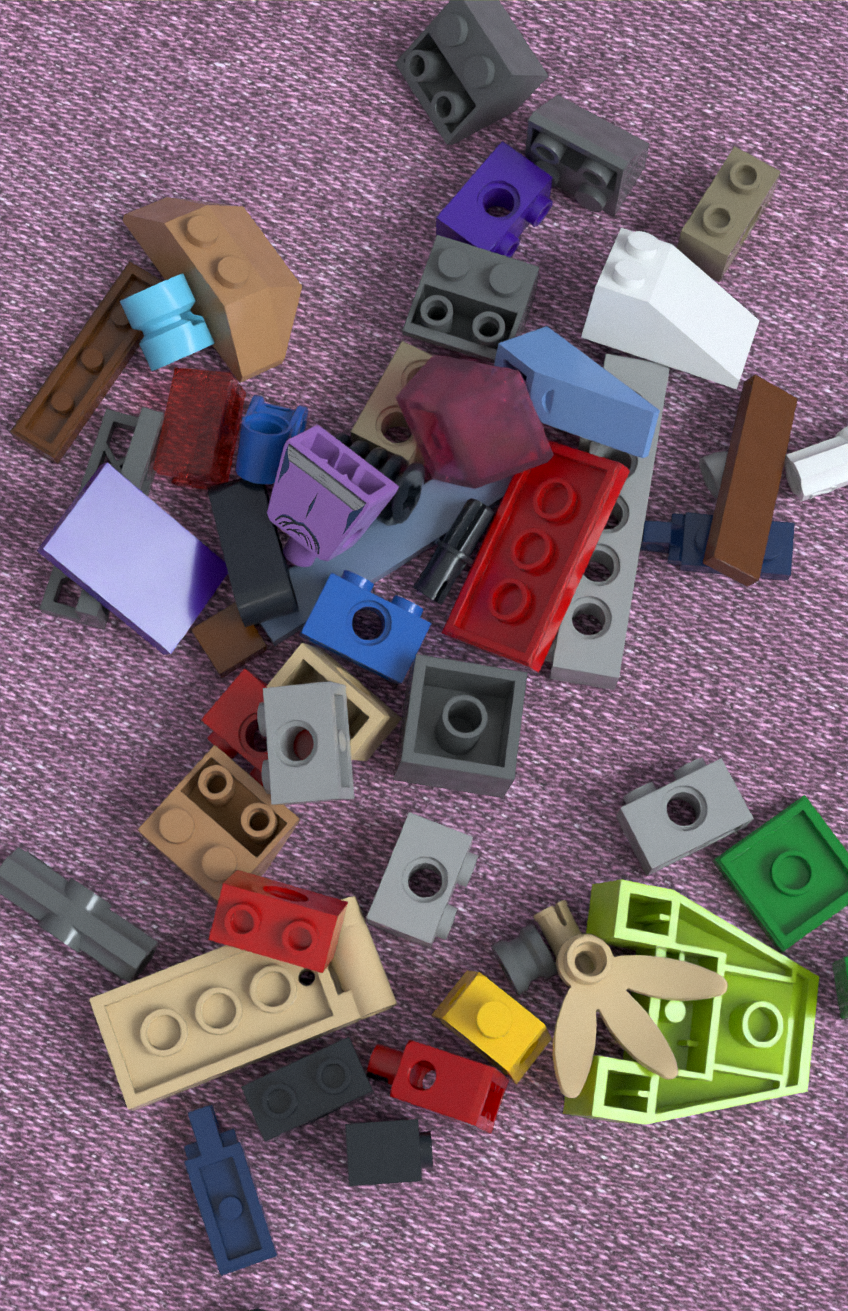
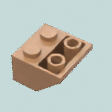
M214 745L137 830L147 842L218 904L223 883L236 870L257 876H262L267 871L300 822V819L286 806L272 805L271 794H267L262 785Z

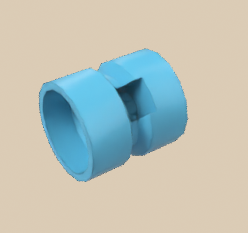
M183 273L120 301L132 329L140 330L144 334L139 345L151 371L215 344L203 316L192 314L191 308L196 300Z

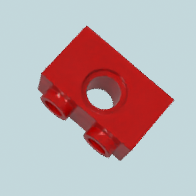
M244 668L203 716L201 721L213 730L207 739L232 760L238 753L254 766L249 775L263 786L262 764L264 760H268V751L260 752L256 748L254 733L259 727L257 711L259 703L264 702L263 688H267V684L256 674ZM307 729L300 731L294 740L295 754L300 760H304L311 754L314 746L313 737Z
M236 870L222 885L208 940L323 973L334 957L348 902Z

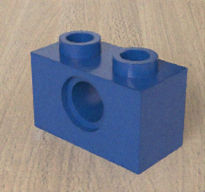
M344 570L341 577L331 573L299 636L395 685L402 684L432 624L420 618L424 609L397 595H394L391 602L371 593L374 584L351 571ZM371 610L379 616L382 629L376 639L364 640L355 634L352 628V619L357 611Z

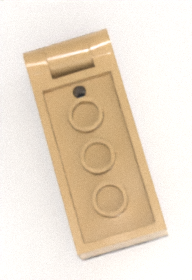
M352 896L341 899L347 901L348 906L334 957L323 973L225 945L90 998L89 1001L128 1110L136 1111L396 1006L397 1001L357 898ZM305 972L315 974V980L309 986L300 984V977Z

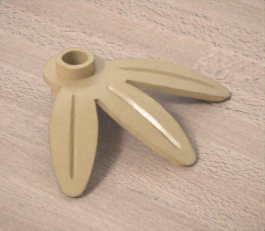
M582 933L567 939L560 947L556 957L558 974L563 982L570 987L561 1004L553 1037V1063L561 1093L568 1098H576L586 1082L595 1050L596 1011L599 1012L609 1032L618 1044L633 1059L664 1079H674L678 1075V1066L667 1040L648 1013L626 990L664 1000H701L723 995L728 988L726 979L718 973L699 965L671 958L643 955L614 957L607 943L592 934ZM577 955H586L592 960V973L585 974L576 968L575 958Z

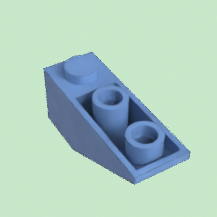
M548 326L498 343L490 390L523 416L640 458H645L649 455L660 410Z

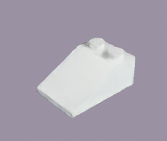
M621 228L596 284L581 338L737 389L759 320L674 245L658 240L646 232H633Z

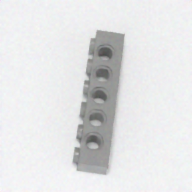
M606 354L603 368L659 409L660 412L649 455L645 458H640L580 437L578 450L618 461L626 466L630 472L611 512L617 518L619 525L613 529L603 530L589 563L598 562L603 564L609 570L610 577L602 582H594L587 579L583 574L544 661L552 662L549 679L615 690L620 675L670 367L653 361ZM590 614L599 620L602 630L594 635H584L575 629L572 620L578 615Z

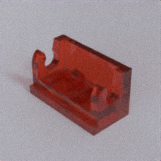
M187 368L174 369L153 467L157 474L171 476L172 484L189 488L207 489L208 487L228 482L246 397L245 390L231 372Z

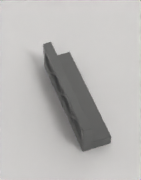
M142 407L139 417L106 409L78 494L98 467L104 463L107 455L111 463L110 465L148 496L170 431L164 413ZM115 427L134 432L126 457L116 461L109 448ZM54 566L39 608L41 612L105 630L111 611L84 589L81 591L76 608L57 603L63 584L71 579Z

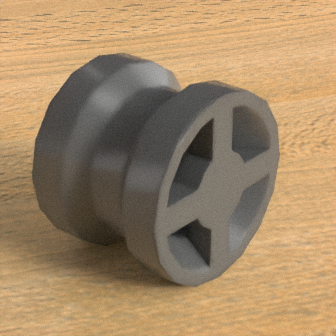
M531 923L521 928L519 936L509 942L499 940L491 945V949L504 975L518 996L528 991L530 983L539 977L550 979L558 974L556 964L547 946Z

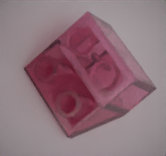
M434 354L395 397L434 480L476 489L545 464L554 455L545 435L544 427L538 418L527 391L526 383L518 370Z

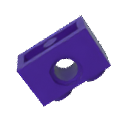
M502 141L436 217V236L440 235L511 258L520 244L518 237L529 224L533 227L538 226L549 213L553 205V201L550 199L553 177ZM494 206L506 208L510 213L504 217H493L486 210Z

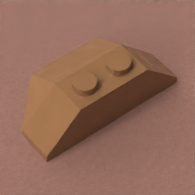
M166 197L124 214L122 221L163 278L168 280L182 273L184 274L196 300L191 308L192 314L203 316L215 343L213 347L239 383L283 363L302 285L243 206Z

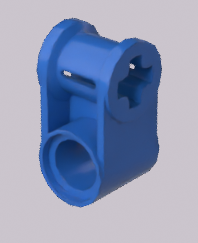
M254 395L247 413L242 418L235 469L238 476L246 481L257 484L275 483L286 441L306 430L308 407L299 405L296 409H290L265 403L263 396Z

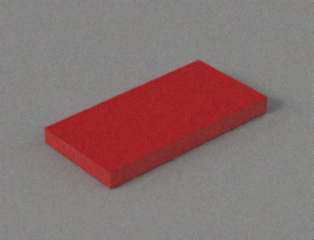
M531 435L441 633L452 640L539 673L630 470L622 463Z

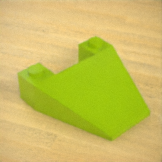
M622 879L592 884L586 928L587 934L599 937L607 945L636 950V955L665 957L699 965L725 978L728 988L721 996L689 1001L658 999L631 991V996L648 1013L667 1040L677 1062L678 1075L674 1079H664L640 1065L625 1050L623 1060L593 1056L590 1071L580 1094L576 1098L565 1096L563 1114L615 1123L647 1125L808 1092L819 986L818 975L675 890Z

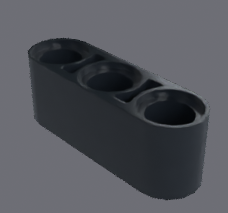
M238 478L208 487V495L234 598L244 626L249 627L299 612L287 561L283 554L277 526L269 520L267 514L270 498L265 484L252 483L243 478Z

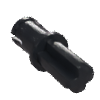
M468 499L443 541L437 538L434 542L438 547L412 588L442 605L466 564L472 565L474 562L469 557L494 518L493 510L477 499Z

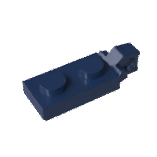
M690 512L685 514L673 513L671 522H644L640 551L668 553L667 563L679 565V570L722 574L703 564L713 515ZM771 522L760 578L789 580L792 569L795 523Z
M206 1105L188 1112L196 1142L184 1146L187 1160L184 1163L220 1275L223 1276L278 1256L242 1141L239 1142L235 1128L225 1132L221 1131L213 1105Z

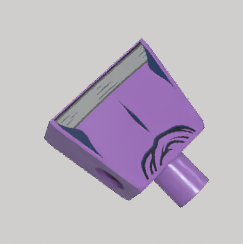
M316 425L286 441L267 514L272 523L289 535V539L283 549L286 559L297 566L309 567L314 563L316 557L323 561H330L355 545L395 495L399 486L322 427Z

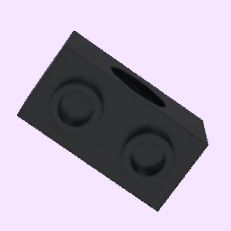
M349 1037L241 1086L262 1137L268 1143L375 1094Z
M418 1119L345 1124L349 1186L423 1181L422 1169L433 1168L431 1131L419 1132Z

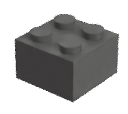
M416 654L407 677L393 780L504 798L515 779L527 672Z

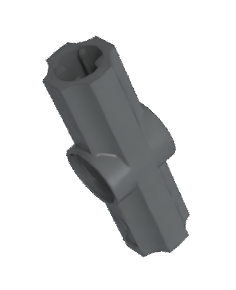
M18 847L11 855L7 856L0 866L1 895L39 920L40 922L37 925L76 952L84 951L120 979L131 983L142 974L159 946L157 941L110 910L112 905L73 878H70L69 881L53 871V868L28 851L26 852Z

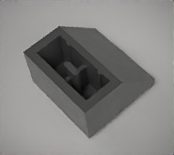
M450 0L395 62L400 73L447 145H453L515 112L549 77L499 0Z
M556 95L536 109L528 119L525 157L553 177L551 188L557 186L574 195L575 199L588 210L594 212L604 211L615 217L645 168L650 144L569 100Z
M437 235L405 321L402 335L494 364L498 343L515 338L523 333L537 292L539 266Z

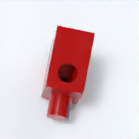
M413 1040L407 1042L404 1052L377 1044L371 1054L367 1067V1077L392 1085L390 1097L409 1106L488 1134L492 1133L509 1082V1078L494 1067ZM430 1071H435L436 1079L434 1084L430 1088L424 1089L423 1079L425 1075Z

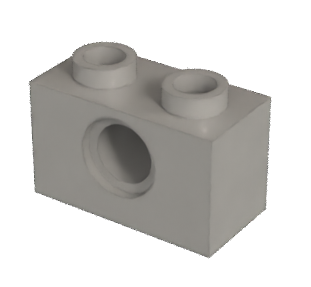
M328 681L263 688L264 702L259 703L257 719L261 735L267 737L268 760H264L262 764V782L265 792L271 794V804L295 805L354 799L346 685ZM307 729L313 737L314 746L311 754L306 759L300 760L294 751V740L300 731Z
M703 758L696 759L673 772L676 781L659 789H656L654 783L650 782L623 797L626 805L619 809L616 818L646 876L746 828L754 819L722 758L706 765ZM673 800L688 802L695 811V822L688 826L675 824L667 814V804Z
M409 812L366 917L368 925L430 950L435 937L446 940L458 908L448 904L456 884L467 887L479 855L469 852L473 837ZM423 869L434 871L442 882L440 890L431 897H420L414 894L408 884L415 872Z

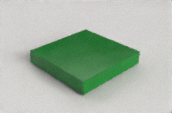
M805 795L712 861L779 953L784 952L848 905V852Z

